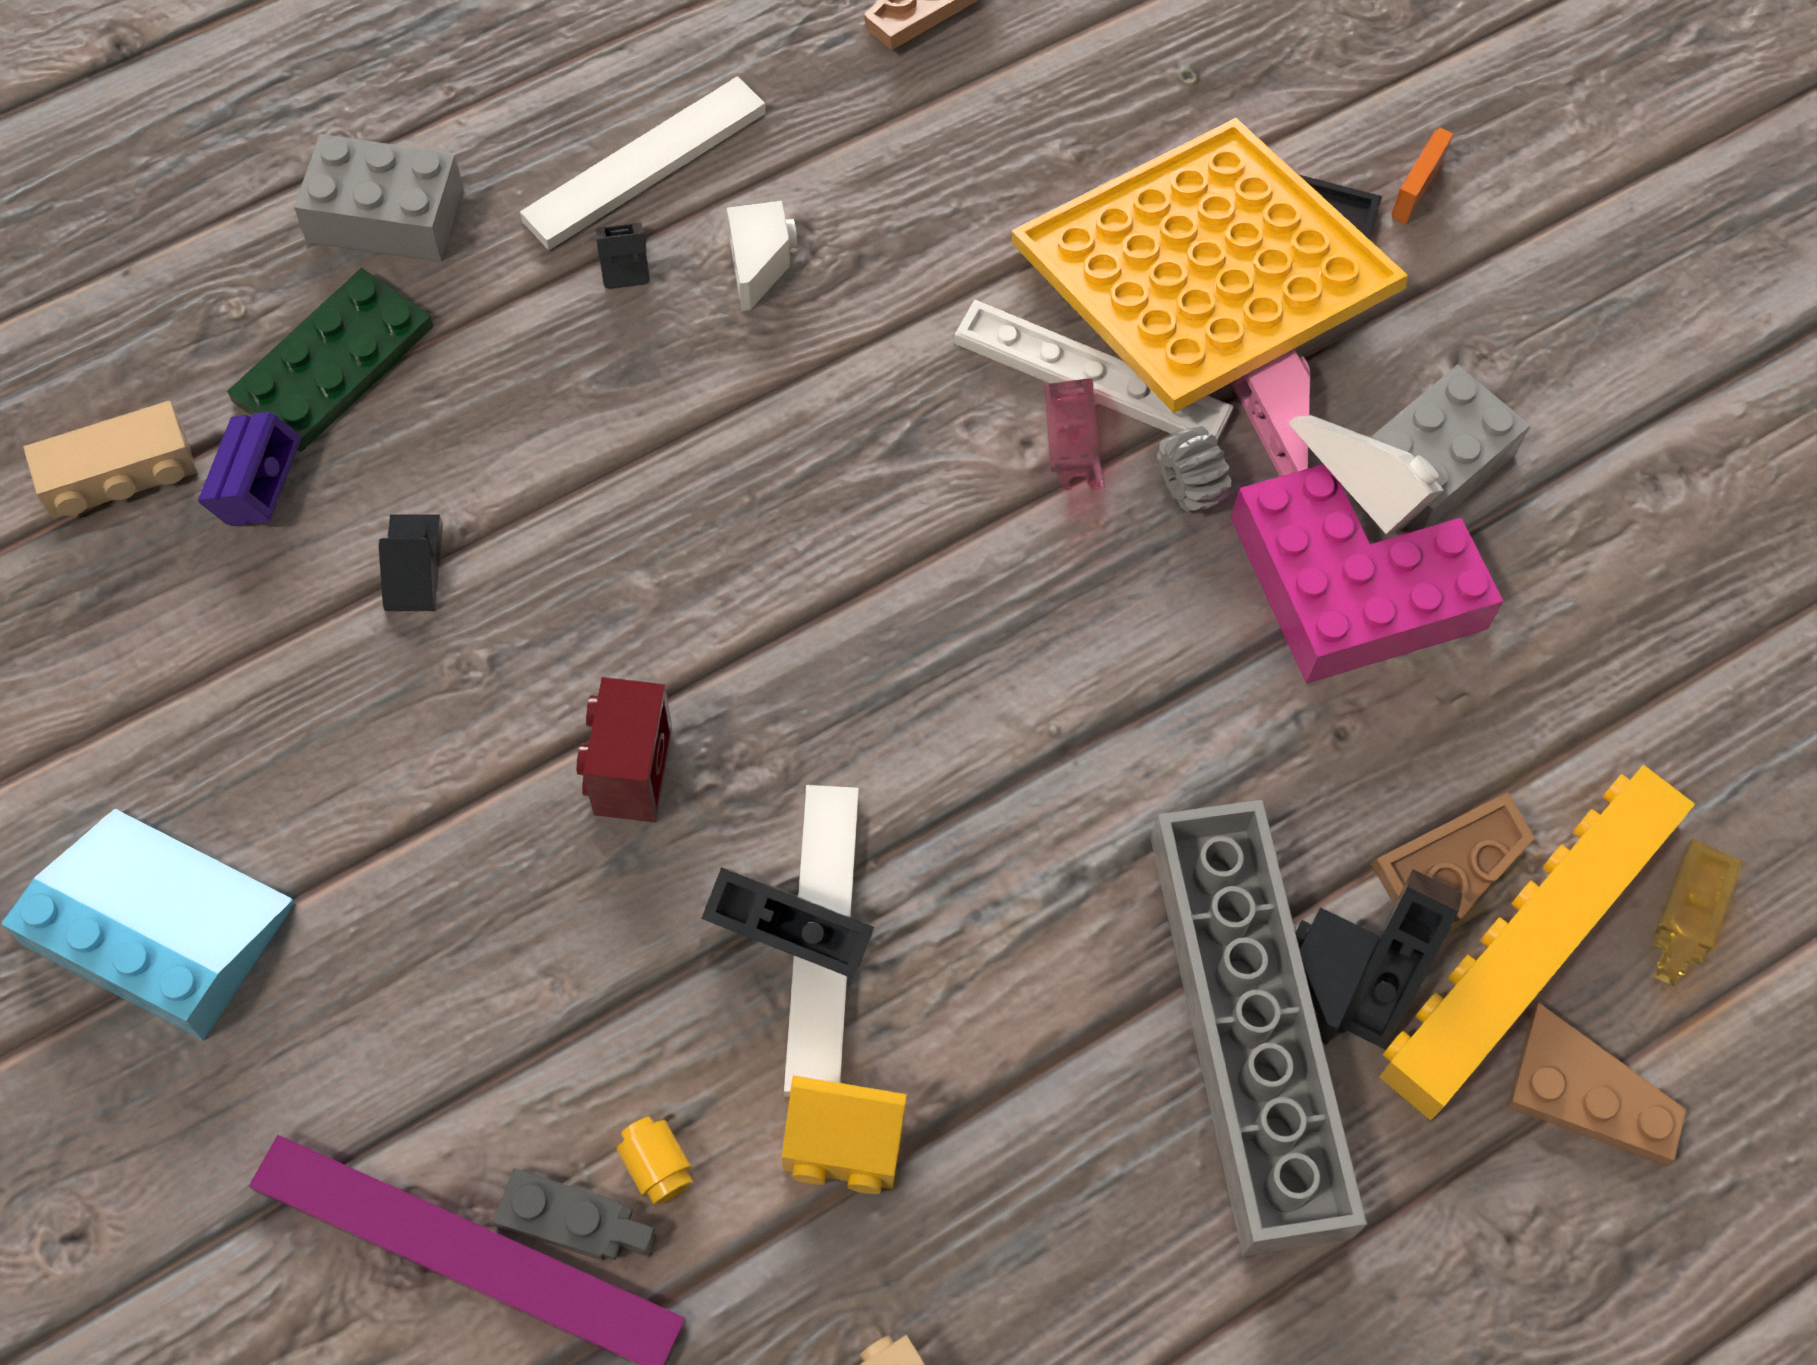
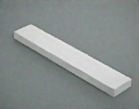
M737 76L520 211L521 220L548 250H551L765 115V103Z
M977 300L973 301L955 333L954 344L1170 434L1182 429L1203 426L1209 432V435L1212 434L1216 437L1218 442L1233 410L1232 405L1207 395L1173 413L1123 360Z
M806 785L798 896L851 917L859 788ZM794 956L784 1097L790 1096L793 1075L841 1083L847 976Z

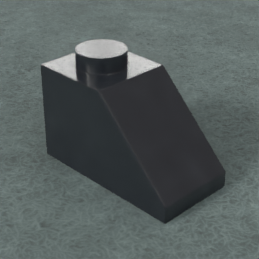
M1320 907L1311 924L1301 920L1295 934L1322 1043L1327 1045L1341 1023L1380 936Z

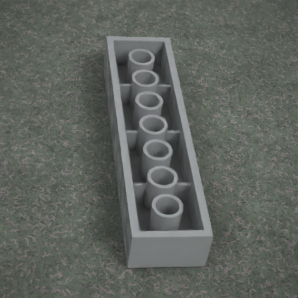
M1263 800L1158 814L1150 839L1242 1256L1353 1239L1367 1223Z

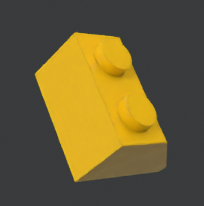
M793 1075L782 1150L783 1171L792 1172V1179L807 1184L821 1185L825 1183V1178L848 1182L847 1187L849 1189L866 1194H879L881 1187L893 1189L904 1128L907 1094Z

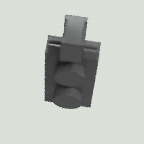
M513 1168L493 1220L495 1227L601 1261H603L604 1257L616 1260L620 1248L649 1257L656 1238L654 1228L630 1220L633 1209L622 1205L620 1201Z

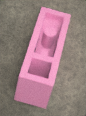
M1295 349L1231 382L1279 476L1308 469V446L1288 424L1294 417L1309 415L1310 368L1306 359L1301 355L1298 356Z

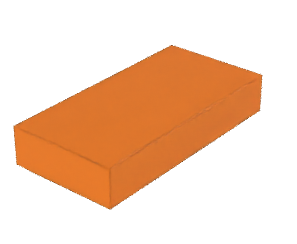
M1440 127L1434 131L1399 190L1391 213L1393 219L1407 224L1441 167L1454 133Z

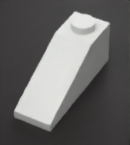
M1312 415L1297 416L1288 423L1385 534L1402 530L1444 491L1435 481L1439 477L1437 471L1422 456L1417 455L1414 457L1411 453Z

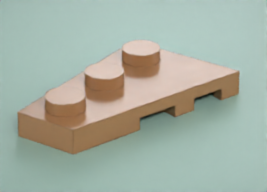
M878 0L864 14L865 28L890 50H894L978 0Z
M1507 792L1377 858L1370 864L1394 905L1412 869L1462 892L1459 912L1451 926L1452 928L1535 837Z
M1539 1002L1532 1009L1507 1108L1666 1166L1675 1161L1686 1109Z

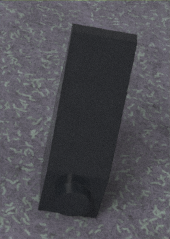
M722 867L701 918L852 979H855L875 928L770 884Z
M1412 869L1379 935L1380 938L1339 1027L1385 1050L1389 1047L1459 912L1462 892Z

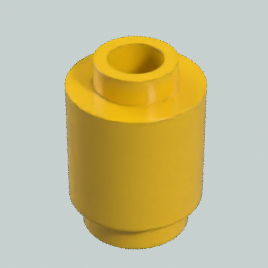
M647 1116L629 1125L621 1132L624 1141L617 1146L616 1150L642 1197L649 1196L653 1205L658 1206L673 1199L692 1186L694 1182L688 1173L692 1167L666 1120L653 1122L651 1117Z

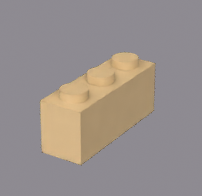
M170 400L23 446L36 494L52 519L77 515L87 508L112 500H123L131 497L134 493L162 484H173L180 481L183 477L198 473L183 425Z

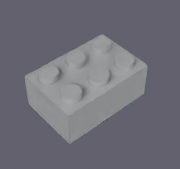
M319 134L294 209L306 242L441 262L464 188L455 153Z
M1458 364L1370 437L1411 453L1414 457L1417 455L1422 456L1434 467L1439 475L1435 481L1444 491L1405 526L1411 532L1439 523L1514 458L1531 426Z

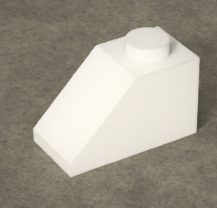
M782 201L727 208L729 240L741 311L751 310L790 267L789 248L797 247V235L794 219L785 220Z

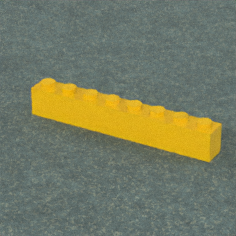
M1642 765L1631 779H1628L1623 774L1617 778L1602 797L1609 803L1608 807L1601 815L1591 809L1572 832L1579 838L1574 847L1569 850L1561 844L1544 864L1542 869L1549 876L1540 887L1531 880L1511 903L1518 910L1511 921L1507 923L1499 917L1480 939L1479 942L1487 947L1477 961L1467 954L1447 979L1455 987L1445 998L1435 992L1416 1014L1415 1017L1423 1023L1412 1037L1405 1031H1402L1382 1054L1390 1063L1379 1078L1430 1121L1448 1103L1694 807L1695 803L1645 765Z

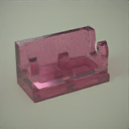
M1087 378L1044 384L1051 471L1057 472L1059 483L1066 490L1072 488V478L1077 476L1086 477L1087 483L1092 490L1105 488L1099 408L1093 379Z

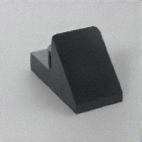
M641 222L595 228L605 288L612 289L649 283L650 276L646 245Z
M390 514L388 538L379 539L378 545L384 611H435L443 529L440 514Z

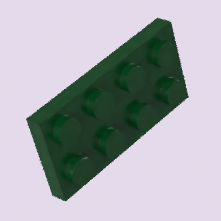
M360 268L227 392L231 401L251 416L256 413L270 412L279 417L301 436L297 450L302 452L434 327L431 316L369 272Z

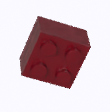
M602 677L598 696L590 695L587 704L586 726L592 727L589 744L581 743L578 750L576 770L577 775L583 776L582 794L583 796H589L594 816L656 823L672 734V723L665 684Z

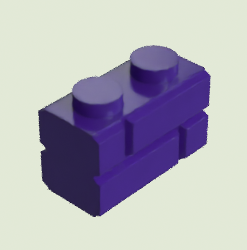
M270 412L252 414L251 417L249 415L231 417L198 499L199 503L230 526L248 525L249 522L253 524L270 522L277 505L276 500L280 497L300 444L301 436L279 417Z

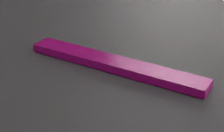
M278 1134L249 1184V1187L257 1193L636 1365H667L686 1323V1319L683 1316Z

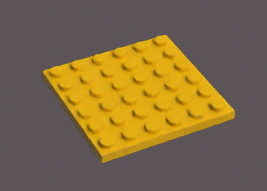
M1237 118L1012 230V244L1173 413L1406 289L1408 275Z

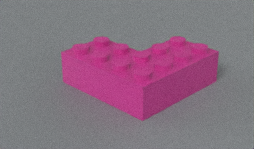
M1324 464L1239 488L1230 518L1306 684L1487 630L1504 602L1462 518L1370 544L1341 483Z

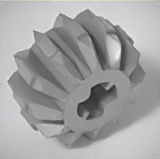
M1203 426L1182 429L1160 441L1157 459L1161 465L1159 472L1164 478L1165 487L1171 492L1172 500L1179 503V506L1184 511L1205 510L1217 505L1219 501L1228 497L1232 481L1228 475L1230 466L1225 462L1224 451L1218 447L1216 437L1212 434L1209 435V432Z

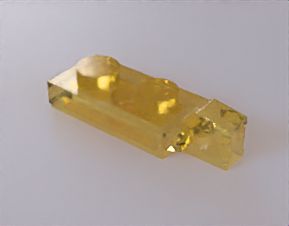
M1693 839L1686 845L1654 932L1657 935L1653 945L1664 949L1654 975L1655 978L1675 986L1677 980L1686 975L1690 962L1697 965L1703 962L1705 955L1714 946L1742 865L1741 860Z

